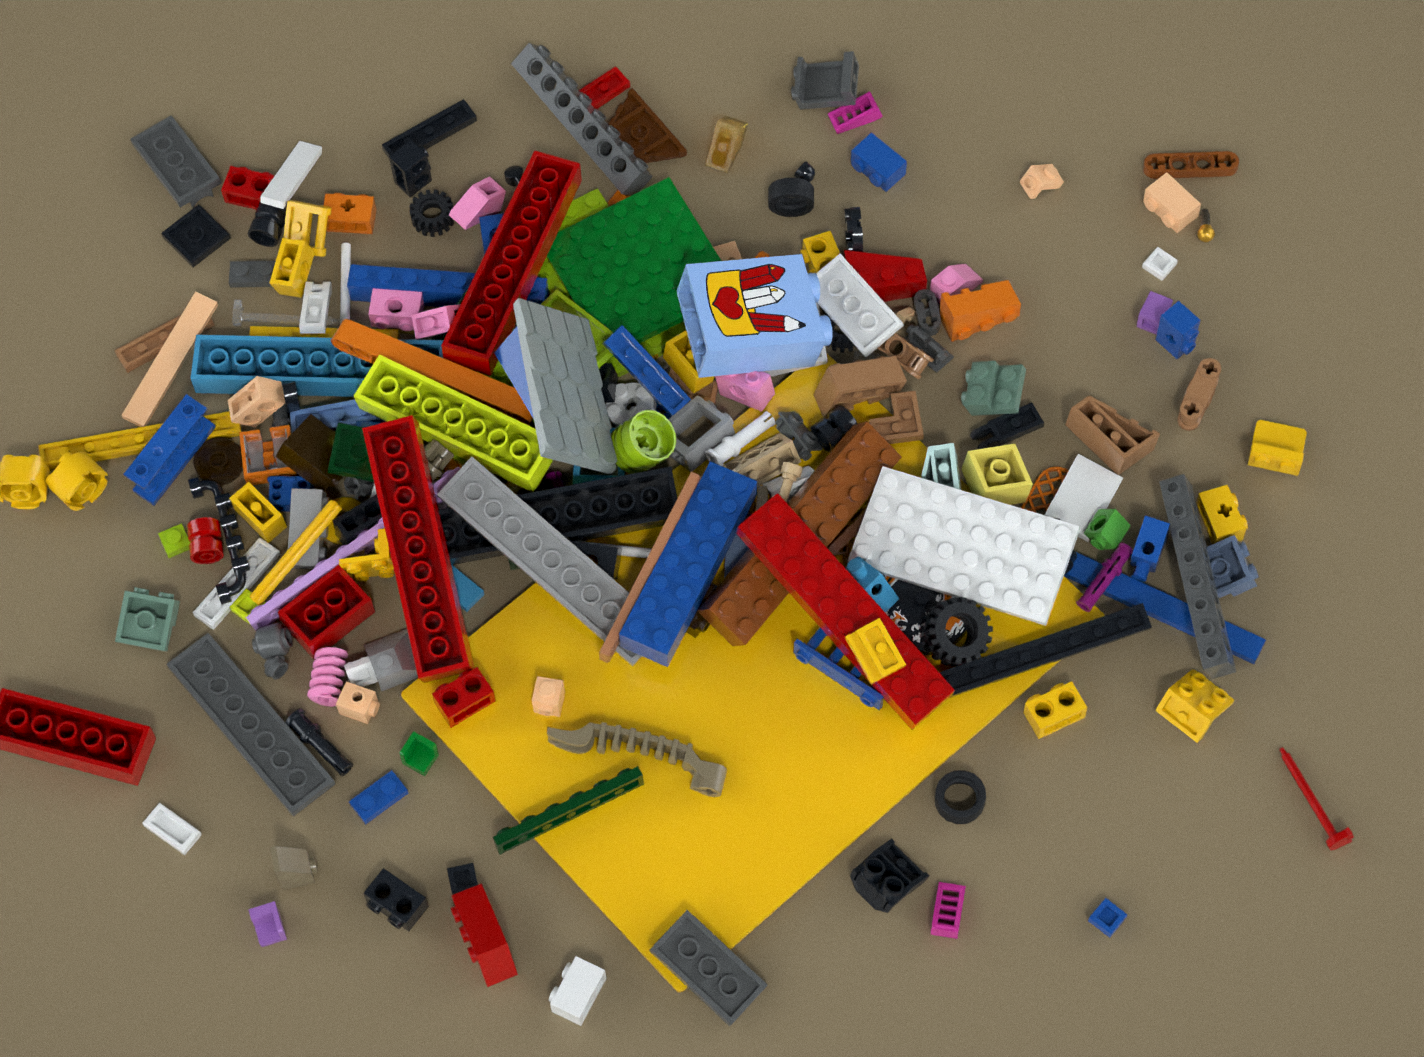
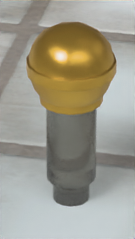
M1202 209L1200 214L1201 226L1197 236L1200 241L1209 242L1214 238L1215 232L1211 227L1209 210Z

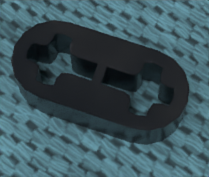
M295 381L282 383L288 415H290V412L300 410Z

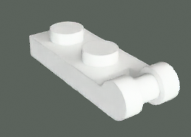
M314 281L305 283L299 324L300 334L325 333L330 296L332 294L331 281H323V284H314Z

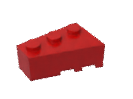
M844 250V258L884 302L914 297L919 290L926 289L927 278L922 259Z
M482 883L451 895L455 905L450 908L456 923L460 921L462 923V927H459L460 934L464 943H470L471 947L467 948L472 963H478L487 987L518 975L507 941Z

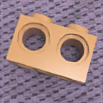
M256 376L228 399L231 422L252 427L260 425L285 404L282 382Z

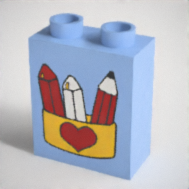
M802 254L686 264L676 292L699 378L750 373L753 371L762 372L815 366L823 346L831 344V321L827 315L819 316L816 306L820 299L819 279L816 273H807Z

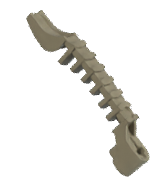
M589 722L583 728L574 731L547 728L549 743L576 754H584L590 751L595 737H598L597 752L599 754H605L607 739L613 740L611 749L614 752H619L621 742L627 743L626 750L629 753H634L636 745L641 746L640 753L643 756H648L650 748L655 749L654 757L660 761L663 759L664 752L669 753L668 762L671 765H676L677 759L682 760L683 770L693 775L690 785L691 790L710 797L721 796L727 768L720 764L700 760L693 751V745L690 743L685 745L677 739L672 741L666 739L663 735L658 737L651 735L648 731L643 733L638 732L635 728L630 730L622 728L621 725H616V727L609 726L605 722H602L601 725Z

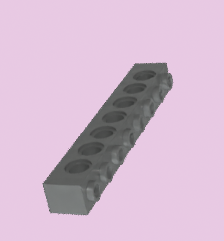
M528 43L511 63L512 66L621 194L632 196L640 192L653 177L647 170L649 168L642 159L636 158L633 154L634 149L627 142L619 138V131L606 123V116L600 110L594 109L591 105L592 100L577 89L578 84L576 81L563 73L564 67L551 59L550 51L541 44L537 46Z
M1184 474L1159 481L1203 670L1210 679L1235 673L1236 667L1192 484Z

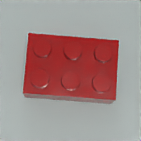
M337 565L278 611L282 625L289 629L291 635L314 660L315 652L318 649L332 647L375 613L371 598L340 565Z

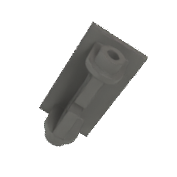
M910 325L907 328L906 333L908 335L905 339L934 358V361L929 362L927 365L934 372H939L954 358L951 353L919 326Z
M796 412L778 413L780 418L775 422L777 425L776 429L789 439L795 438L793 443L800 459L807 461L812 457L811 451L823 449L817 442L818 439L815 434L809 431L803 424V419Z

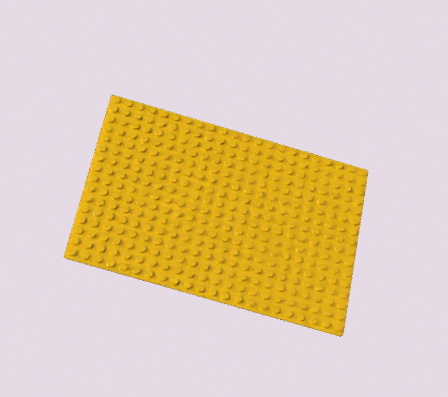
M826 353V364L793 372L774 388L775 395L762 412L750 407L734 420L733 428L735 434L761 416L765 411L771 414L766 421L773 417L775 422L780 418L779 412H796L802 417L803 424L811 431V426L823 418L813 394L827 368L837 362ZM868 401L853 405L854 410L849 411L857 424L869 422V419L893 416L879 402L868 404ZM776 423L742 447L739 455L780 433L776 429ZM920 440L890 444L902 457L892 469L922 478L921 475L928 448ZM824 449L811 451L812 457L807 461L800 459L801 462L797 465L802 468L810 466L813 470H816L829 455V452ZM734 457L729 458L727 461L723 463V465L734 459ZM708 459L692 472L700 475L701 478L709 464ZM679 465L672 471L677 499L691 473L682 465ZM782 473L779 474V475H777L776 477L770 479V480H773V479H775V478H778V477L782 476ZM960 479L961 489L971 493L968 485ZM757 495L747 514H753L756 511ZM663 526L590 539L586 542L652 549ZM856 537L849 541V552L852 550ZM595 555L589 556L595 564H598V559ZM835 555L837 560L843 565V555ZM621 556L618 578L614 580L630 593L647 558ZM725 557L712 581L717 586L724 579ZM1063 577L1046 626L983 606L985 609L983 612L984 616H990L991 620L987 621L988 626H993V632L988 633V636L992 637V641L986 644L988 649L985 653L980 654V658L1103 617L1105 614L1095 605L1090 612L1082 610L1076 602L1083 594L1067 578ZM534 583L468 637L474 667L479 668L493 689L496 702L450 728L436 707L432 693L440 685L456 680L460 674L427 683L417 679L402 691L401 696L409 707L519 824L525 817L539 815L545 812L548 806L554 803L561 804L579 791L586 792L592 789L601 780H610L617 777V774L626 768L633 769L637 766L643 774L644 785L534 838V840L677 992H683L688 987L649 950L686 910L694 915L731 950L1059 661L951 697L917 727L911 730L884 699L880 711L875 707H868L861 702L860 697L809 663L804 664L796 658L793 653L796 639L807 644L820 627L790 593H788L746 645L732 646L710 624L709 628L704 633L700 632L696 638L685 633L668 667L643 656L634 666H631L616 652L610 662L606 663L600 660L599 652L604 641L540 585ZM966 633L965 636L956 644V646H958V647H962V646H963V644L965 643V641H966V639H967V633ZM826 636L815 651L828 659L837 646ZM845 655L836 664L848 673L854 668V665ZM924 655L938 672L956 667L951 666V664H941V660L935 661L931 658L932 655ZM861 674V676L858 679L866 685H868L869 687H872V685L867 681V679ZM537 676L562 680L564 682L565 697L560 717L534 713L532 697ZM471 686L468 689V691L475 692L479 690L480 687ZM450 699L445 704L454 705L458 700ZM589 722L600 725L602 722H605L609 726L616 727V725H621L622 728L629 730L635 728L638 732L643 733L648 731L651 735L658 737L663 735L666 739L672 741L677 739L685 745L690 743L693 745V751L700 760L720 764L727 768L721 796L710 797L691 790L690 785L693 775L683 770L682 760L677 759L676 765H671L668 762L669 753L664 752L663 759L660 761L654 757L655 749L650 748L648 756H643L640 753L641 746L636 745L634 753H629L626 750L627 743L621 742L619 752H614L611 749L613 740L607 739L605 754H599L597 752L598 737H595L590 751L584 754H576L549 743L547 728L574 731L583 728Z

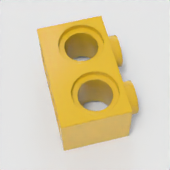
M831 231L803 239V249L800 250L804 263H807L810 268L808 273H817L840 254Z
M1071 681L1067 684L1059 683L1043 695L1035 694L1031 696L1025 703L1023 713L1037 738L1041 739L1085 718L1087 706ZM1066 699L1072 704L1064 706L1059 701ZM1039 710H1044L1049 715L1046 717H1041L1037 715L1036 712Z

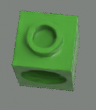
M1098 509L1084 534L1090 539L1091 545L1096 549H1117L1131 525L1116 509Z

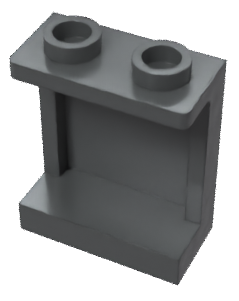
M854 51L844 52L843 61L807 64L803 57H798L797 66H794L793 69L795 86L791 88V95L793 101L796 100L800 110L856 105L859 63Z

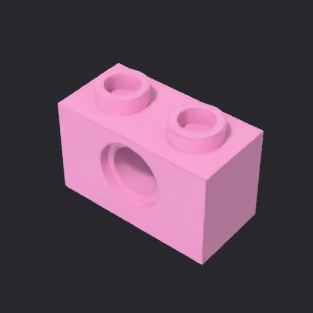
M373 288L368 314L371 327L378 329L397 328L403 331L414 330L411 315L421 313L424 310L422 292ZM395 310H401L398 313H392Z
M753 371L750 373L715 376L720 395L761 412L775 395L771 375L765 372Z

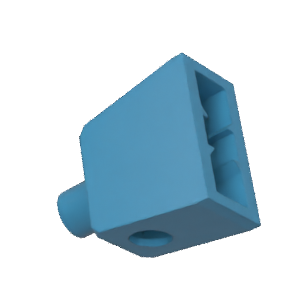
M856 557L849 561L846 570L886 613L899 600V597L883 575L861 557ZM872 588H873L874 590L877 588V590L879 591V593L873 595V594H872Z

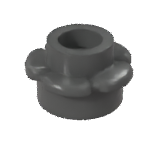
M280 655L268 658L264 664V673L267 677H272L274 680L281 678L288 670V663L285 661V657Z

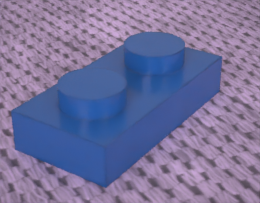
M391 770L350 800L349 804L366 825L406 796L408 789Z

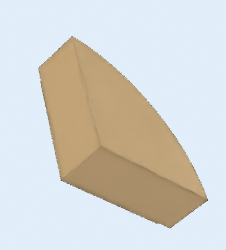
M907 307L897 312L896 316L904 324L906 320L911 322L916 311ZM901 329L897 331L898 334L902 332Z

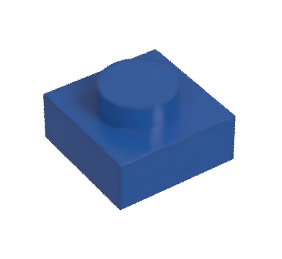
M1105 898L1089 917L1088 922L1110 938L1127 918V914Z

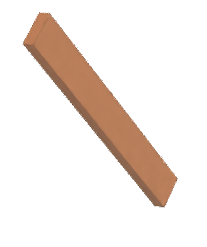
M691 471L599 652L600 660L608 663L612 659L620 643L619 633L700 481V475Z

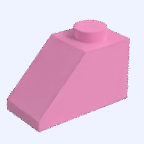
M967 264L950 265L931 280L930 291L935 294L937 302L940 304L941 293L948 292L950 296L961 294V289L969 288L971 292L983 282V279Z

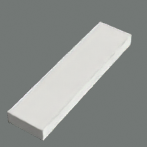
M299 141L262 193L261 203L284 209L287 201L294 195L322 154V147Z
M259 537L243 555L247 557L250 570L245 572L246 584L238 594L231 596L232 602L221 604L215 587L192 612L193 615L214 630L231 611L229 607L246 588L250 590L281 555L279 550ZM233 568L218 584L226 582L227 586H231L235 583L236 576Z

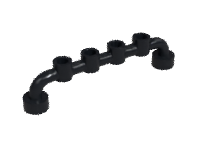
M198 477L188 480L194 499L203 497V491L210 490L214 494L225 541L236 576V581L231 586H227L226 582L216 585L221 604L232 602L231 596L238 594L246 584L245 572L250 570L247 557H241L240 550L245 548L241 535L235 536L234 529L239 528L235 513L229 514L228 509L233 507L229 499L230 494H224L222 487L215 481H200Z

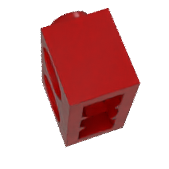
M230 166L221 188L225 203L257 210L261 202V195L264 192L260 190L267 188L274 175L269 172L252 171L246 167Z
M478 667L462 672L456 680L440 685L432 693L436 707L450 728L496 702L493 689ZM471 686L480 687V689L475 692L468 691V689ZM450 699L458 700L454 705L445 704Z

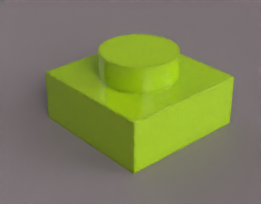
M182 523L158 533L168 558L189 550L190 542Z

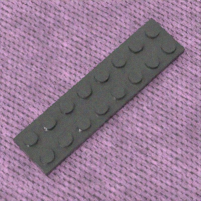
M209 633L166 664L168 669L293 817L335 785L333 778Z

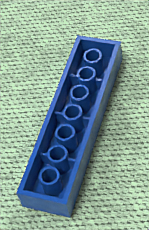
M711 461L709 462L619 633L620 647L663 666H669L736 536L738 526L744 521L757 495L756 480Z

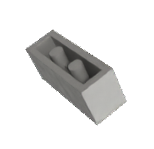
M292 488L288 549L330 501V497H326L327 494L323 490ZM329 526L292 569H314L318 562L327 560V548H323L324 538L328 537Z

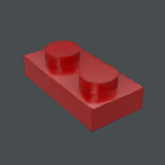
M615 66L579 91L586 94L592 100L591 105L594 109H598L631 86L630 81Z

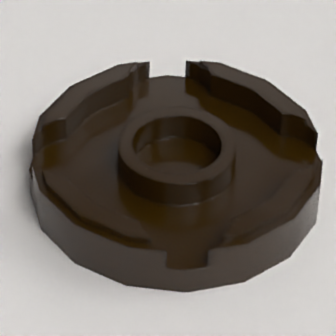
M215 437L205 441L202 447L194 454L193 465L197 476L202 481H215L220 486L233 482L243 471L241 447L232 442L231 439L224 437Z

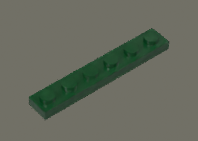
M638 766L633 769L626 768L620 771L617 777L610 780H601L592 789L586 792L579 791L561 804L554 803L539 815H529L520 824L512 828H502L493 836L494 845L499 855L644 785L643 774Z

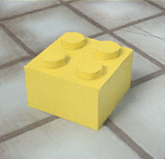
M1016 444L968 451L961 468L972 494L1009 505L1025 503L1033 485Z

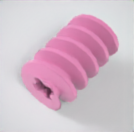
M325 647L315 652L314 658L316 660L313 661L312 679L309 682L310 689L307 696L319 705L333 707L336 706L338 700L334 697H339L341 694V690L338 687L343 686V681L339 678L344 677L345 672L342 668H345L344 665L346 664L342 659L348 658V653L343 649Z

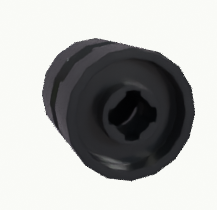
M260 202L255 212L256 217L253 219L248 230V237L262 246H277L282 234L281 229L285 225L286 209Z
M838 405L827 414V419L821 418L810 429L817 437V442L820 446L830 453L857 422L845 407Z

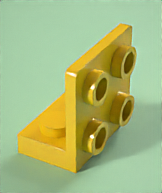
M385 528L377 529L378 538L374 540L377 554L339 559L340 567L355 581H367L369 577L375 576L380 578H391L394 576L395 572Z
M1192 669L1168 688L1155 711L1198 743L1204 737L1213 720L1233 704L1234 699L1226 691L1209 681L1205 675Z

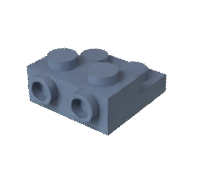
M1233 535L1207 547L1219 598L1230 593L1234 597L1257 587L1255 579L1259 578L1254 564H1248L1246 557L1250 556V553L1244 541L1239 542L1236 536Z

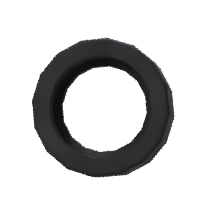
M800 178L778 179L768 187V208L773 213L784 217L806 215L814 208V187L810 182Z
M954 770L945 774L939 780L935 790V807L939 815L946 821L954 824H967L976 820L983 812L986 802V788L981 779L974 773L965 770ZM954 784L968 785L976 794V802L971 809L966 811L951 809L945 802L944 795L946 790Z

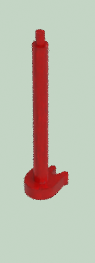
M1284 747L1280 748L1281 758L1329 836L1325 842L1328 848L1332 851L1351 843L1354 836L1350 828L1347 827L1337 833L1290 753H1287Z

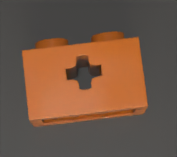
M343 193L325 194L323 206L331 207V215L328 216L327 232L373 234L377 210L373 196L365 194L345 195Z

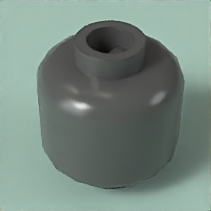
M279 623L260 627L256 630L255 638L252 639L254 652L260 654L265 660L271 656H285L289 653L290 647L293 646L291 632L287 627Z

